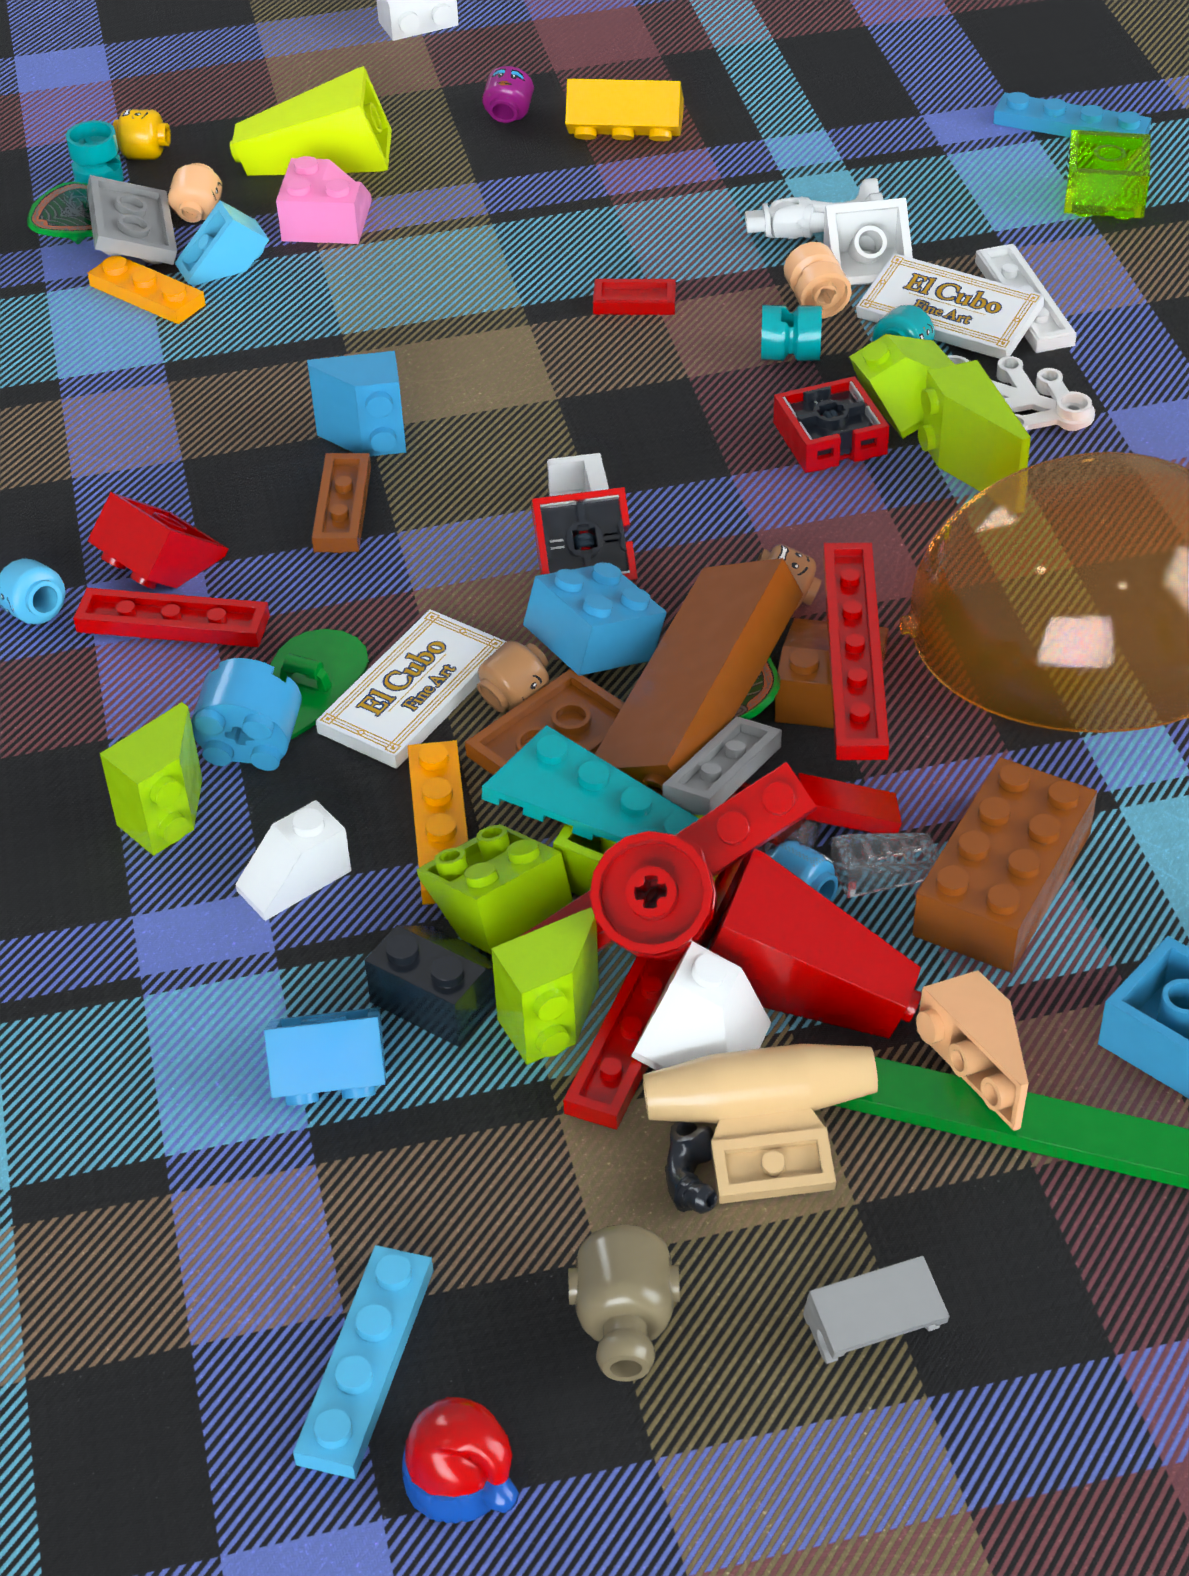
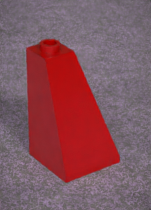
M754 848L724 910L708 950L742 968L763 1008L885 1038L891 1037L900 1020L910 1023L922 995V992L914 989L921 967L766 853Z

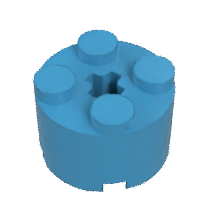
M226 659L219 663L218 669L212 672L210 669L205 676L191 719L195 741L203 748V758L217 766H226L232 761L252 763L255 767L265 771L277 769L281 759L287 753L302 703L301 692L297 684L288 676L285 683L280 678L272 675L275 667L253 659Z

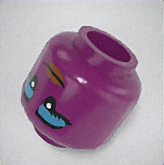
M501 66L494 69L489 74L482 98L484 109L498 122L510 123L514 120L522 119L528 113L534 90L532 79L526 72L517 67Z

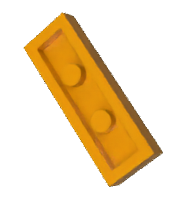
M122 256L108 257L101 264L87 272L91 287L176 324H180L206 305L203 291Z

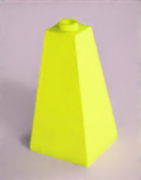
M363 66L236 123L233 140L230 141V150L235 162H241L247 176L285 175L291 158L303 156L329 159L345 173L382 172L388 170L392 129L367 71Z

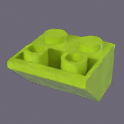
M501 824L488 826L477 833V837L456 848H449L439 852L434 860L416 869L418 878L460 939L489 954H492L491 948L521 936L573 902L562 852Z

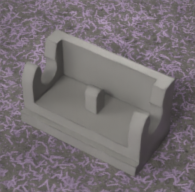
M924 1256L809 1291L803 1311L806 1324L809 1325L816 1345L826 1364L838 1361V1357L844 1356L846 1352L924 1327L927 1331L938 1329L940 1325L947 1323L950 1317Z

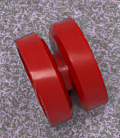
M646 831L624 837L602 856L593 871L590 889V900L596 921L612 941L637 957L663 960L683 955L692 941L698 944L703 940L715 920L718 895L713 875L694 847L673 834ZM654 888L664 890L666 897L658 898L657 907L651 908L646 902L648 892Z

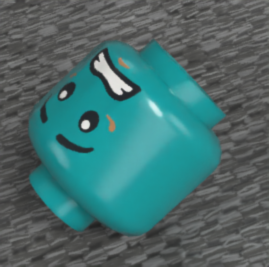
M900 305L878 321L874 327L872 340L875 341L885 334L934 341V324L929 315L921 308L913 305Z

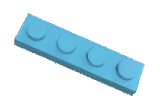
M375 1245L294 1448L293 1455L297 1466L356 1480L433 1274L432 1257Z

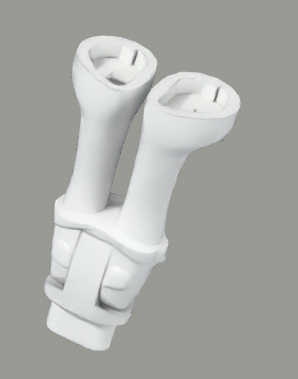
M877 178L864 179L861 183L856 199L846 202L815 201L801 196L776 200L771 203L770 207H768V203H763L762 210L745 211L747 233L764 232L765 237L811 238L813 233L824 232V216L827 205L883 200V195L879 193Z

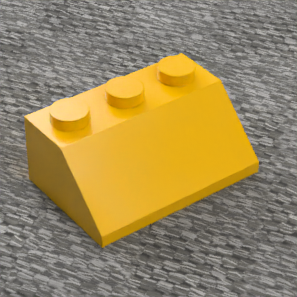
M567 79L565 125L568 133L574 134L575 138L591 140L596 139L597 134L612 135V138L615 140L627 141L633 140L634 135H649V139L653 141H670L672 136L681 135L684 112L681 81Z

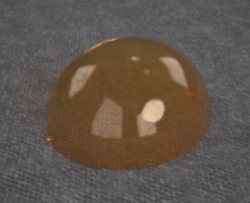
M1094 452L1044 461L1019 470L997 481L965 503L935 535L924 553L916 573L912 588L911 611L906 616H900L901 634H910L911 638H914L919 655L929 671L949 690L967 702L1009 720L1053 730L1105 733L1148 729L1189 718V469L1167 460L1141 454Z

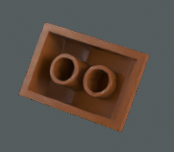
M794 618L782 647L778 667L780 689L775 697V722L834 728L827 621ZM879 627L882 665H884L889 628Z

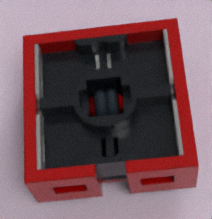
M855 376L774 394L773 423L805 473L839 466L840 460L847 458L857 462L888 454L889 425Z
M625 487L532 499L531 511L540 575L555 573L561 569L572 570L594 566L597 563H610L618 567L621 573L631 582L636 583L638 577L633 542H625L624 532H627L630 526Z

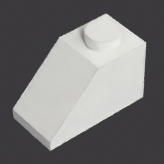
M317 800L273 823L236 882L237 892L266 921L351 872L345 828Z

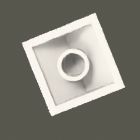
M906 198L827 205L825 207L823 244L831 249L851 286L873 284L894 253L913 258Z

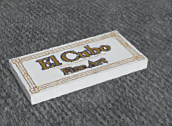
M894 253L856 306L858 318L878 323L882 317L898 306L913 305L921 308L929 315L934 324V340L1000 359L1005 356H1011L1043 308L1044 295Z
M430 609L316 720L317 733L397 769L408 758L407 745L421 744L477 687V684L480 682L478 677L479 666L507 641Z

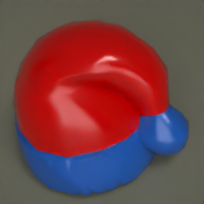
M446 1397L436 1400L419 1412L406 1440L402 1464L404 1487L414 1508L430 1520L434 1519L436 1522L444 1521L445 1523L473 1521L490 1512L491 1509L500 1513L511 1511L517 1504L519 1492L509 1478L512 1450L508 1435L486 1407L471 1399Z

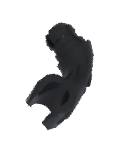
M675 1122L671 1126L670 1147L665 1172L668 1192L677 1210L681 1212L693 1210L699 1214H705L715 1207L718 1196L712 1186L702 1183L694 1172L699 1164L706 1163L712 1159L711 1141L714 1132L709 1126H698L697 1128L694 1122Z

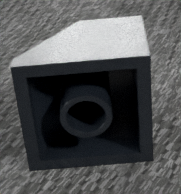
M396 925L364 960L370 1003L458 1047L496 1005L492 955L436 927Z

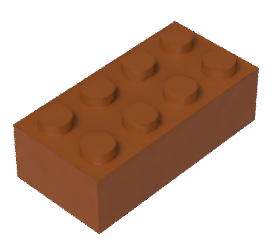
M1000 757L916 893L913 936L1013 973L1091 834L1097 790Z

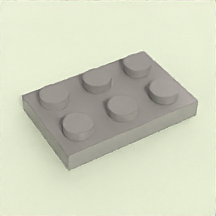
M90 175L87 185V196L95 250H100L110 256L125 255L141 258L150 264L166 263L174 265L177 247L167 191Z

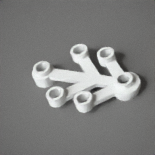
M948 356L954 364L969 362L968 359L962 356ZM1005 356L998 360L997 379L1004 383H1010L1012 386L993 380L992 382L1014 413L1031 409L1039 411L1023 416L1015 414L1026 431L1052 425H1059L1068 431H1077L1093 423L1095 409L1092 406V400L1083 393L1069 392L1062 381L1063 374L1059 370L1054 368L1041 369L1037 373L1035 389L1023 370L1021 359ZM1039 393H1041V394H1043V395H1049V396H1051L1052 398H1048V397L1039 395Z

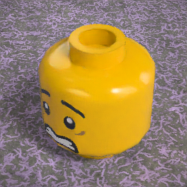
M128 109L123 111L119 119H115L113 122L118 149L127 159L154 160L161 156L164 146L170 145V126L168 123H163L161 115L156 110Z

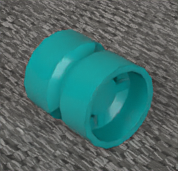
M91 120L78 123L68 129L65 136L70 159L74 161L71 165L75 182L88 184L90 175L123 182L124 175L120 156L117 154L119 149L114 126L104 121Z
M762 305L761 360L784 361L788 354H793L797 361H820L822 306L798 305L794 312H790L786 305Z

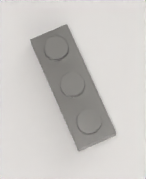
M736 716L663 784V797L690 814L706 815L723 804L781 748L782 730Z

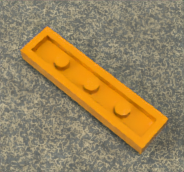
M457 740L407 745L419 868L434 860L439 852L449 848H456L468 841ZM420 881L422 904H436Z

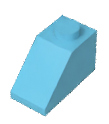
M219 200L177 258L175 265L186 282L192 286L246 272L254 260L262 255L269 238L255 219Z

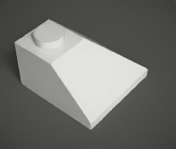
M692 941L670 976L631 1057L655 1070H659L710 1054L759 1049L771 1025V1021L742 968Z

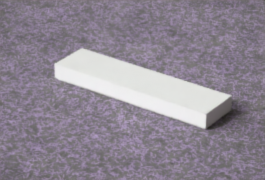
M1014 244L976 251L975 263L986 279L1044 295V306L1024 335L1035 353L1075 346L1076 332Z

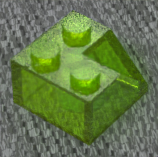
M1071 130L1066 170L1064 213L1075 214L1080 217L1092 215L1114 216L1124 220L1144 218L1150 179L1151 134Z

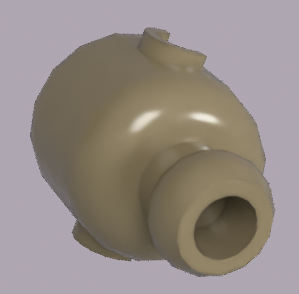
M619 1224L607 1226L593 1232L582 1242L576 1257L575 1268L568 1269L569 1305L575 1304L577 1317L582 1328L594 1340L599 1342L596 1360L604 1375L616 1381H634L643 1378L652 1369L655 1360V1349L652 1340L656 1339L667 1328L673 1313L674 1302H680L679 1265H672L666 1243L653 1231L637 1225Z

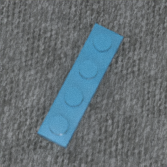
M1004 92L994 111L993 124L1141 150L1150 132L1152 118L1140 116L1132 111L1116 112L1104 110L1097 105L1081 106L1066 103L1057 98L1046 100L1029 97L1022 92Z

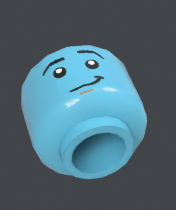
M22 558L12 561L1 571L0 606L4 611L27 624L36 625L49 622L59 613L64 605L66 595L64 582L56 571L33 559Z

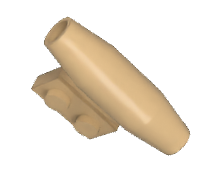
M801 1043L710 1054L643 1074V1086L648 1120L717 1123L711 1141V1154L719 1204L835 1190L836 1178L827 1127L822 1124L814 1111L877 1093L878 1078L872 1047Z

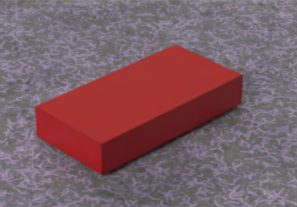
M595 279L593 314L675 315L676 279Z
M798 773L797 778L817 806V810L803 819L888 837L897 836L902 821L896 793Z

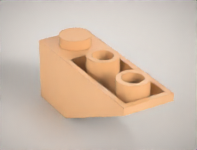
M979 970L924 986L922 988L920 1009L916 1018V1031L922 1040L929 1044L951 1066L954 1073L962 1077L984 1100L987 1107L995 1111L1013 1131L1020 1129L1028 1089V1079L1011 1001Z

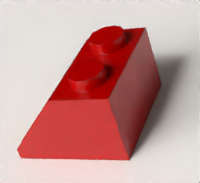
M110 492L87 540L103 551L100 557L102 560L120 569L125 570L126 567L132 570L131 579L151 589H155L157 584L177 589L224 558L229 548L172 512Z

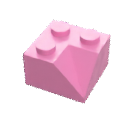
M311 156L291 158L276 199L281 241L359 244L372 202L370 192L362 182L353 180L329 159H316Z

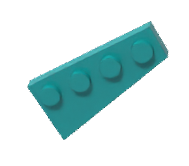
M547 725L482 785V800L498 806L502 800L522 807L523 815L541 822L546 817L573 826V834L592 840L594 837H603L617 843L626 836L646 831L675 835L699 819Z

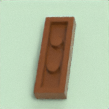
M370 453L325 454L312 533L314 552H359L371 472Z

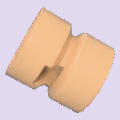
M808 242L795 248L786 258L784 275L800 305L822 306V319L834 316L844 309L852 294L851 284L827 245L821 242Z

